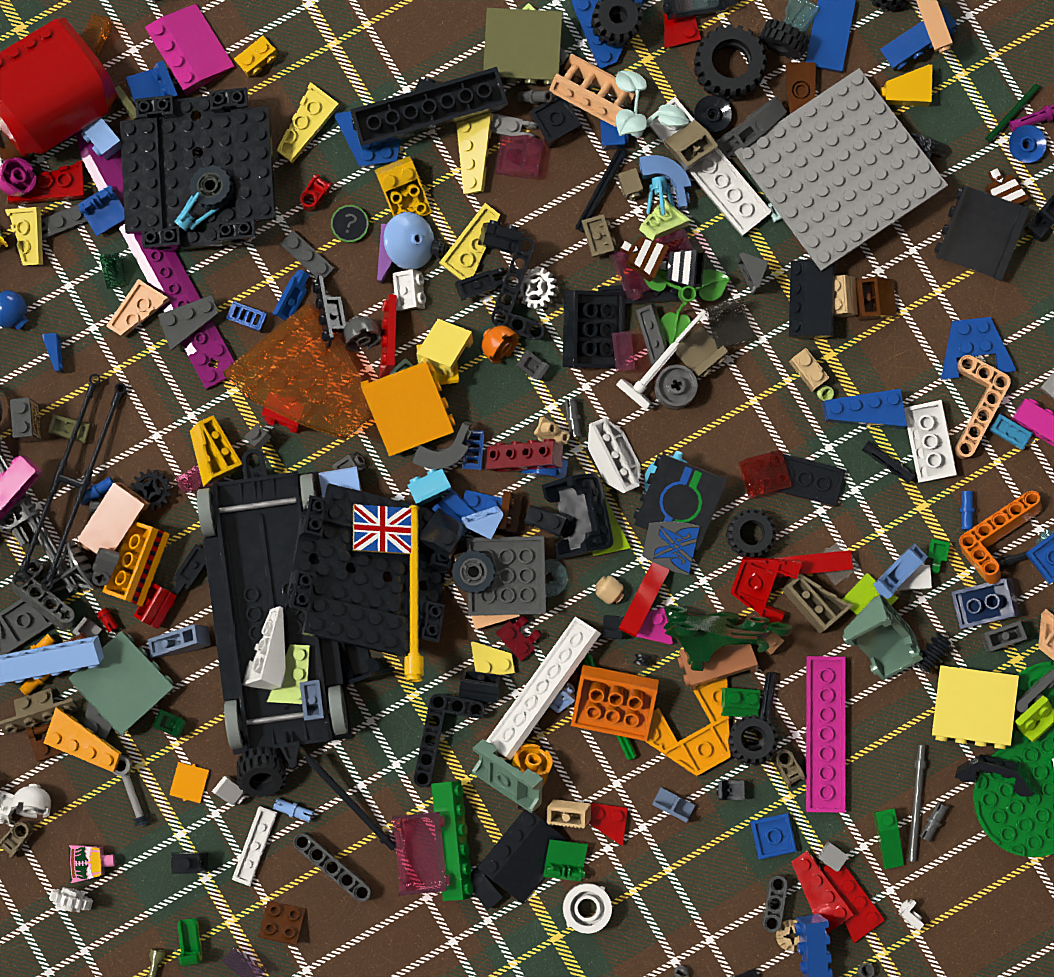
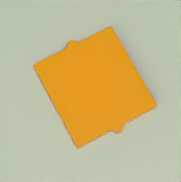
M178 762L169 795L182 798L183 801L190 800L201 803L209 770L196 767L195 764L188 765Z

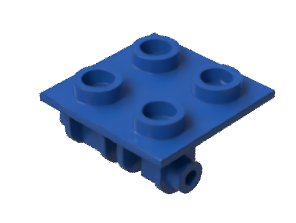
M111 185L78 204L79 211L84 214L96 236L125 220L124 207Z

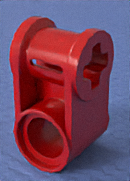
M316 173L300 197L303 209L308 212L316 210L323 198L331 190L333 184L325 182ZM307 198L314 199V202L310 205L304 203Z

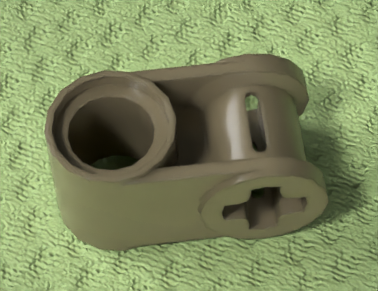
M780 749L775 753L774 760L788 788L791 787L792 783L800 779H806L790 751ZM782 753H787L789 760L783 764L780 762L779 757Z
M28 821L16 823L1 838L0 847L9 853L10 858H13L20 851L23 844L32 835L33 826ZM20 825L26 828L24 836L18 831Z

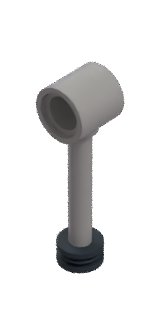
M121 755L120 760L126 763V769L121 771L117 767L113 773L122 777L136 816L133 821H136L135 827H142L147 822H150V819L147 820L146 816L148 814L144 815L129 776L133 762L128 756Z

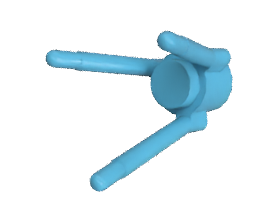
M655 177L651 179L652 185H649L646 213L650 214L654 192L655 195H659L661 215H665L663 194L667 192L670 204L675 207L670 184L667 183L666 177Z
M199 192L194 197L191 195L182 212L174 221L185 231L188 228L193 230L199 223L219 210V208L210 210L195 222H192L194 217L189 214V211L200 196Z

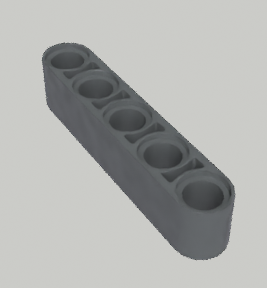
M300 833L295 836L293 841L294 847L353 898L360 902L370 898L372 893L371 887L307 833ZM301 836L306 837L308 840L306 847H301L298 844V839ZM315 849L322 851V859L316 860L313 857ZM329 862L337 864L338 869L336 872L328 870ZM345 874L351 875L353 879L352 884H344L342 877ZM359 887L367 889L368 894L366 897L358 896L357 890Z

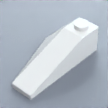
M281 606L269 611L262 629L264 636L254 648V650H257L254 660L248 663L242 684L244 686L273 690L280 688L285 681L283 607Z

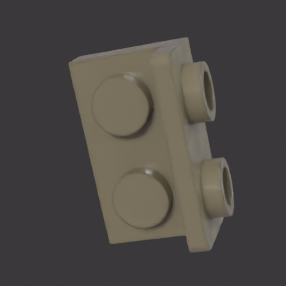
M604 214L582 220V226L592 258L608 253L613 254L616 242L614 237H610L609 230H611L609 219H605Z

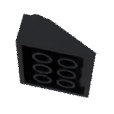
M564 291L563 367L624 369L625 292Z
M524 809L477 868L523 904L544 878L543 873L549 840L570 841L552 826L548 825L534 811L530 813Z

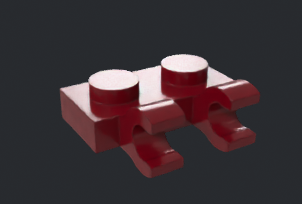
M524 615L514 624L509 620L496 632L498 637L520 661L524 660L536 649L532 644L541 636L537 629L527 638L519 631L528 622Z

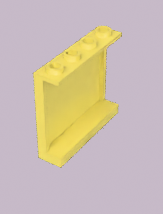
M940 665L932 736H936L935 740L947 741V738L955 739V743L967 744V741L975 742L974 745L986 747V744H994V748L1006 749V746L1010 747L1019 676Z

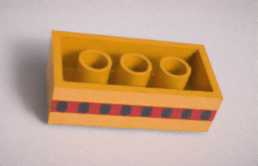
M135 522L118 549V563L102 592L143 606L170 534Z

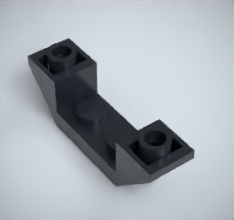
M980 754L957 767L955 778L962 782L974 783L977 769H980L985 773H996L1005 778H1016L1013 792L1022 797H1032L1035 785L1019 763Z

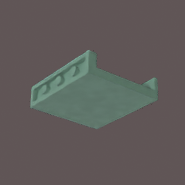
M122 631L102 648L104 659L99 666L95 668L81 667L80 670L68 678L71 684L121 737L170 691L174 690L172 686L174 682L167 675L163 676L159 672L161 668L154 661L150 662L146 658L148 654L141 647L137 648L133 644L135 642L128 633L124 635Z

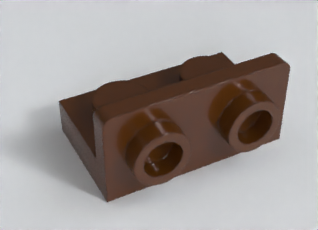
M504 490L501 505L503 517L498 525L499 531L517 533L522 495L512 494L511 491Z

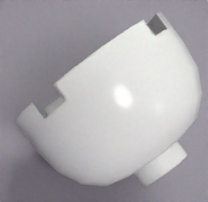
M29 784V787H23L15 793L11 810L16 809V814L31 818H37V814H43L44 818L50 814L51 799L49 794L40 788V785Z

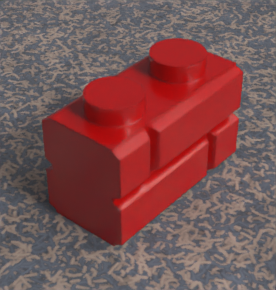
M152 582L143 606L138 607L134 617L158 629L165 622L169 609L174 606L177 595Z

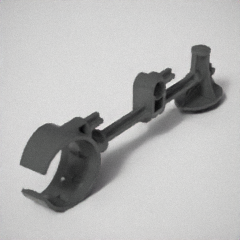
M0 401V422H1L3 409H2V404H1V401ZM0 440V474H1L3 471H6V470L9 468L7 462L5 461L4 457H3L2 454H1V449H2L1 440ZM25 494L0 521V525L7 532L12 531L21 547L31 541L22 525L26 522L29 523L35 533L40 520V511H36V504L31 502L32 497ZM10 514H12L14 517V522L12 524L9 522ZM42 526L38 540L53 563L57 548L45 527ZM72 540L67 541L63 556H60L56 567L59 577L52 582L54 586L63 581L64 586L54 590L51 589L50 592L53 594L67 588L70 593L78 589V587L98 589L99 586L92 581L93 565L90 563L89 558ZM67 553L69 555L71 569H69L65 563ZM73 574H75L88 585L77 583L73 577ZM45 582L43 584V587L49 588L51 586V584L48 582Z

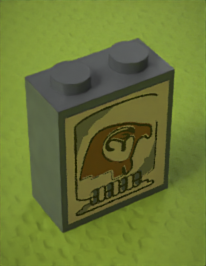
M31 398L10 399L13 438L21 443L41 442L39 404Z

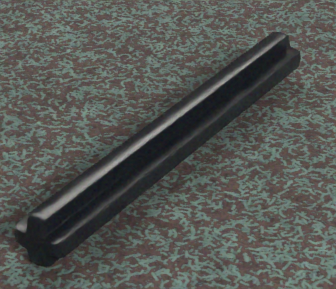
M618 148L578 220L575 226L576 230L583 233L582 220L593 217L627 154V151L623 148Z

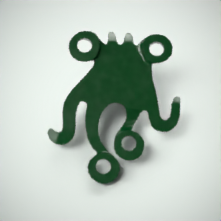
M664 607L668 623L663 627L666 630L665 634L679 640L688 657L687 663L691 665V670L703 671L704 662H709L714 652L720 647L726 645L757 644L759 645L757 650L759 653H763L769 649V644L764 638L772 633L788 636L793 628L786 623H769L770 620L761 616H747L743 624L736 626L739 620V615L736 613L718 611L707 616H691L684 607Z

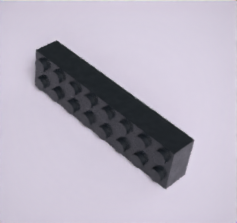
M494 67L351 109V114L360 145L365 150L509 107L498 68Z

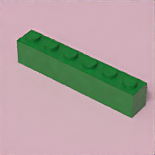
M461 780L432 783L443 901L473 898V885L470 875L471 865L469 864L468 855L469 846L466 835L467 826L465 824V806L463 805L464 790Z

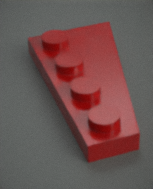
M674 0L677 12L693 9L691 0ZM664 13V50L701 41L695 16L668 20L667 14Z
M77 161L76 164L59 167L58 170L41 173V175L36 176V184L30 192L20 197L7 195V202L9 204L85 198L83 161Z
M389 294L382 303L384 318L381 324L383 334L381 338L379 379L388 376L395 366L397 295Z
M808 850L791 862L813 914L819 913L828 920L829 927L825 928L827 934L855 914Z
M827 864L822 867L825 874L855 913L844 922L853 943L885 921L844 864L838 872Z

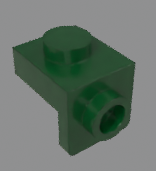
M160 709L152 727L178 738L185 730L186 720Z

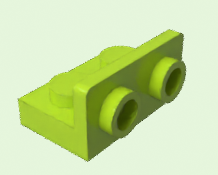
M1041 696L1015 720V723L1023 735L1031 742H1035L1054 724V709L1045 696Z

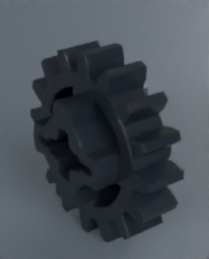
M147 469V474L141 471L140 478L134 477L137 482L130 484L134 487L132 491L138 495L139 491H142L144 499L151 503L149 507H151L152 511H155L156 506L162 509L163 502L169 503L166 498L172 497L168 490L173 488L172 486H167L170 479L164 480L165 474L159 475V471L156 469L154 473ZM149 478L148 482L142 484L145 479ZM158 480L162 482L164 490L158 486ZM153 485L155 492H151L150 494L147 491V489L151 488ZM158 496L161 497L158 501L153 502V500Z

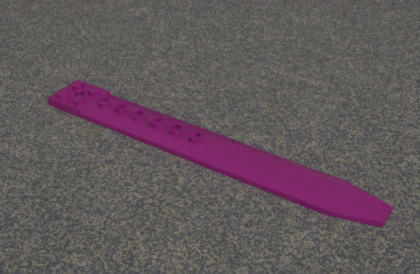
M80 130L76 133L81 158L99 191L111 185L124 207L121 151L118 150L107 160L102 155L98 157L92 149L93 143L91 141L87 143L81 135L83 131ZM125 220L117 224L149 285L170 299L162 306L164 312L201 299L175 250L143 249L142 233H125ZM212 320L190 335L187 340L181 342L206 390L240 372ZM212 359L215 361L219 360L216 369L209 367Z

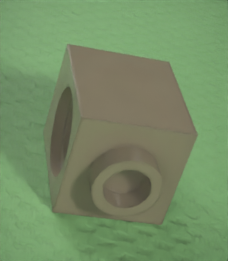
M634 168L618 174L617 179L624 199L629 198L633 200L640 197V194L643 193V187L637 169Z

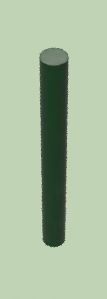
M1035 83L987 135L986 141L991 143L1040 90L1041 87Z

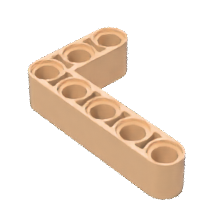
M965 355L958 360V372L986 387V390L955 446V454L960 459H966L973 455L1011 383L1008 375L971 355ZM962 361H968L971 365L970 369H965L962 366ZM979 370H985L987 378L980 377ZM996 379H1002L1004 387H998ZM988 395H992L995 398V404H990L987 401ZM979 412H984L986 414V421H982L979 419ZM970 428L977 430L978 436L976 438L969 434ZM961 445H966L969 448L968 454L961 452Z

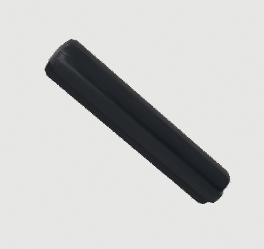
M772 672L766 673L760 716L769 721L777 674Z

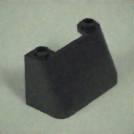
M596 473L571 475L542 485L544 498L550 503L557 502L559 515L569 520L564 533V540L558 541L555 545L557 560L612 547L614 542L602 481Z

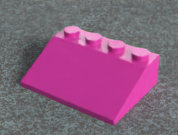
M196 4L163 16L145 27L186 96L235 67Z

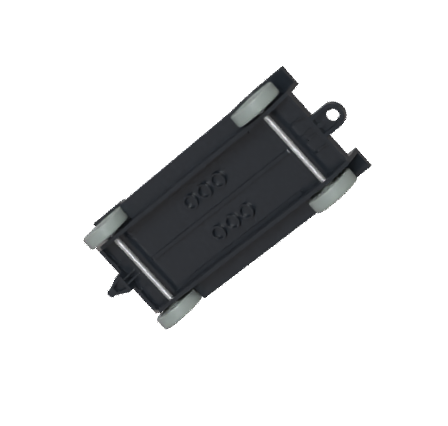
M250 449L242 457L244 479L213 483V486L202 487L197 490L198 516L204 536V552L223 700L225 701V726L228 743L233 750V755L242 754L245 751L248 752L251 748L256 749L260 746L261 748L270 747V749L281 748L289 767L295 769L298 767L297 757L300 745L352 738L338 642L302 634L304 611L289 608L287 596L300 518L309 495L320 497L317 471L302 474L296 471L267 475L264 454L257 449ZM252 454L257 455L260 461V465L257 468L249 466V457ZM314 555L309 556L310 563L316 565L318 563L317 557ZM279 606L283 607L285 656L290 644L310 645L308 681H320L324 719L304 721L302 704L267 702L272 690L242 685L248 663L254 660L257 650H254V648L264 636L262 629L270 609Z

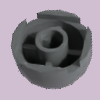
M355 316L351 318L345 325L342 333L346 349L351 352L361 351L360 348L366 345L367 349L372 348L381 340L379 327L375 321L368 317Z

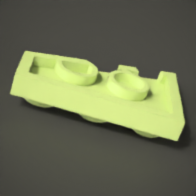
M665 199V215H661L660 204L657 205L652 214H649L643 221L639 229L652 241L687 227L690 223V219Z
M290 644L285 656V681L280 688L271 691L267 702L302 704L300 682L308 681L310 645Z

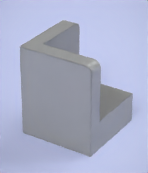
M84 617L72 632L75 635L84 632L86 637L89 638L99 636L103 629L91 619Z
M827 842L816 858L838 872L849 856L830 842Z

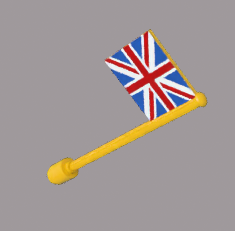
M354 504L353 551L410 554V653L404 657V676L408 682H421L424 676V657L420 656L418 640V510L420 508L417 505L401 508Z

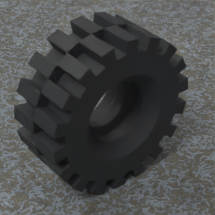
M777 19L767 20L759 36L766 48L793 60L802 58L810 41L803 31H799L797 27L794 28L791 24H786L784 21L780 22Z

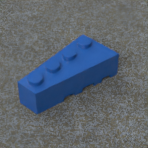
M944 6L940 10L949 34L952 36L958 31V27ZM921 21L880 50L894 71L895 69L901 70L908 64V61L913 58L914 60L924 54V51L929 48L932 49L933 46L925 24Z
M901 389L830 399L822 403L825 422L892 427L897 429L907 427Z
M819 913L796 917L797 923L794 924L796 935H799L797 949L798 953L802 956V962H800L801 973L804 974V977H833L832 969L828 967V964L832 962L831 954L826 946L830 944V936L825 929L829 927L828 920Z

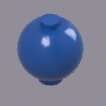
M3 290L0 293V327H15L19 330L28 321L26 317V302L19 293L12 290Z

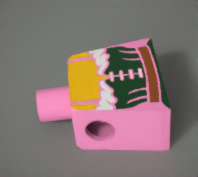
M75 844L68 846L71 883L105 875L104 867L115 866V856L104 855L103 847Z

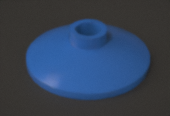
M1032 125L1018 127L1009 138L1010 153L1016 160L1023 163L1037 161L1046 150V138L1043 132ZM1023 142L1028 143V148L1023 147Z

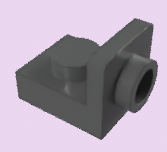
M358 452L349 454L332 465L334 470L357 467L358 472L366 469L364 459Z

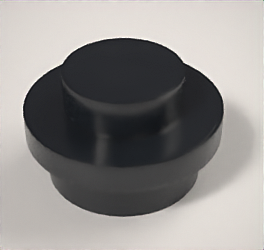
M442 239L433 240L431 254L436 256V258H440L445 253V243H442Z

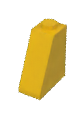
M926 65L886 81L884 87H881L880 96L887 105L928 107L932 102V65Z

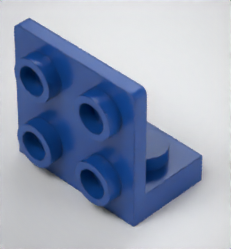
M164 60L157 62L154 69L126 77V82L134 102L138 98L173 95L177 98L178 96Z

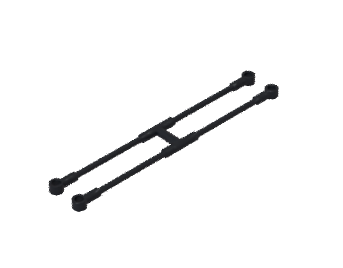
M92 374L89 377V386L85 394L86 398L63 459L60 460L39 523L26 557H24L20 569L15 573V579L18 582H24L27 579L26 572L31 562L32 552L60 482L79 488L75 498V505L52 566H50L46 578L41 582V588L44 591H50L53 588L52 582L57 571L56 567L74 518L93 474L92 470L114 411L118 407L122 395L126 392L125 384L117 383L115 385V394L110 404L109 414L82 481L63 475L68 463L67 459L89 401L93 397L96 386L100 384L101 378L98 374ZM93 377H97L98 382L93 383L91 379ZM122 386L124 390L119 392L117 387ZM19 573H23L25 577L23 579H18L17 575ZM45 582H49L51 586L49 588H44L43 584Z

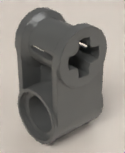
M101 547L98 549L92 568V581L98 586L108 584L113 570L118 563L119 552Z

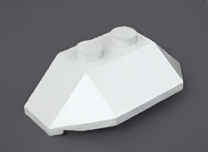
M607 418L589 424L588 450L604 482L622 493L639 487L641 465L624 431L609 422Z

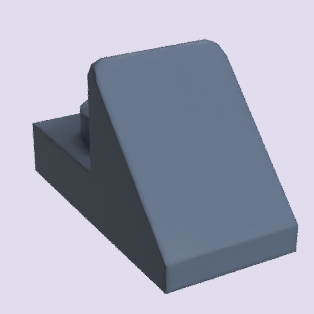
M320 681L300 682L304 721L324 719Z

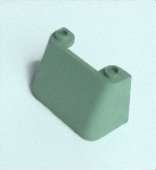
M880 594L874 597L844 629L842 637L845 643L852 647L858 645L870 658L872 663L870 669L873 674L878 675L882 680L923 660L913 630Z

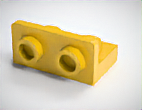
M261 36L235 57L234 60L244 73L250 77L260 73L265 64H271L277 58L278 53L275 47H272L267 39Z

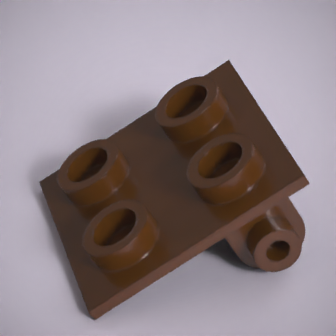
M267 901L258 937L297 945L305 909Z

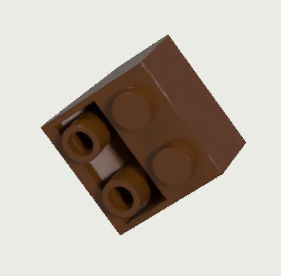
M879 277L857 279L858 320L897 317L893 279Z

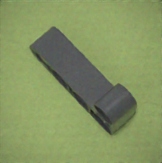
M32 558L26 572L27 579L24 581L26 584L22 586L17 585L18 581L15 579V574L13 575V592L58 628L69 630L74 625V611L50 591H44L41 588V584L38 581L42 577L43 565L39 559ZM31 568H37L38 571H37V572H31L29 569H31ZM19 573L17 575L18 579H23L25 577L23 573ZM38 593L40 594V596L33 597L31 596V594ZM51 604L54 605L55 608L48 609L46 608V606Z

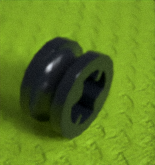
M635 654L636 660L633 661L634 664L650 667L649 660L652 657Z

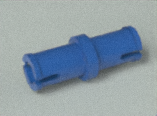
M109 476L96 485H90L91 488L87 489L81 505L83 506L96 497L99 499L103 493L109 491L114 483L112 478Z
M961 491L962 499L961 508L959 509V513H961V530L969 531L973 528V513H975V508H973V491Z

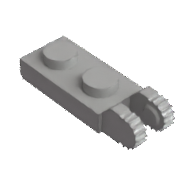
M494 114L490 130H492L491 134L534 140V134L521 132V128L536 129L537 124L523 121V119Z

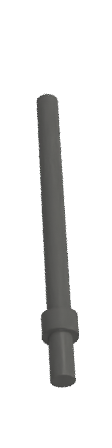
M919 744L917 760L914 763L916 774L908 861L916 862L923 772L926 769V745Z

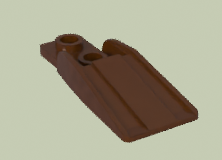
M787 62L785 65L789 115L815 98V62Z

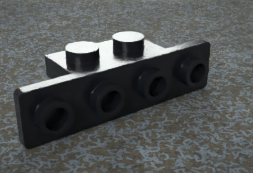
M318 275L316 282H313V293H316L317 297L315 305L316 309H319L318 322L319 325H322L321 339L325 341V347L330 348L334 339L333 333H343L346 321L341 297H326L323 276Z

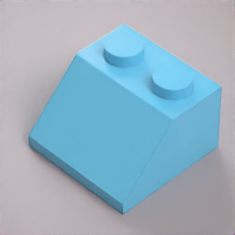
M442 468L439 470L431 469L427 472L428 475L423 478L417 476L409 480L410 484L407 486L417 506H422L452 490Z

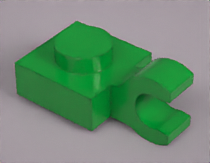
M930 539L927 558L932 559L930 566L931 574L937 575L940 571L941 561L947 562L950 542Z

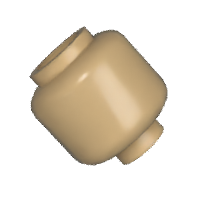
M603 576L595 586L596 595L606 604L618 603L624 596L622 593L623 585L613 576Z

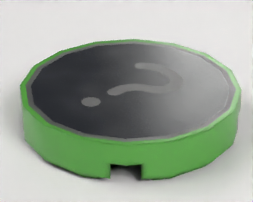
M345 205L333 214L331 228L334 235L340 241L355 243L367 234L369 220L361 208L354 205Z

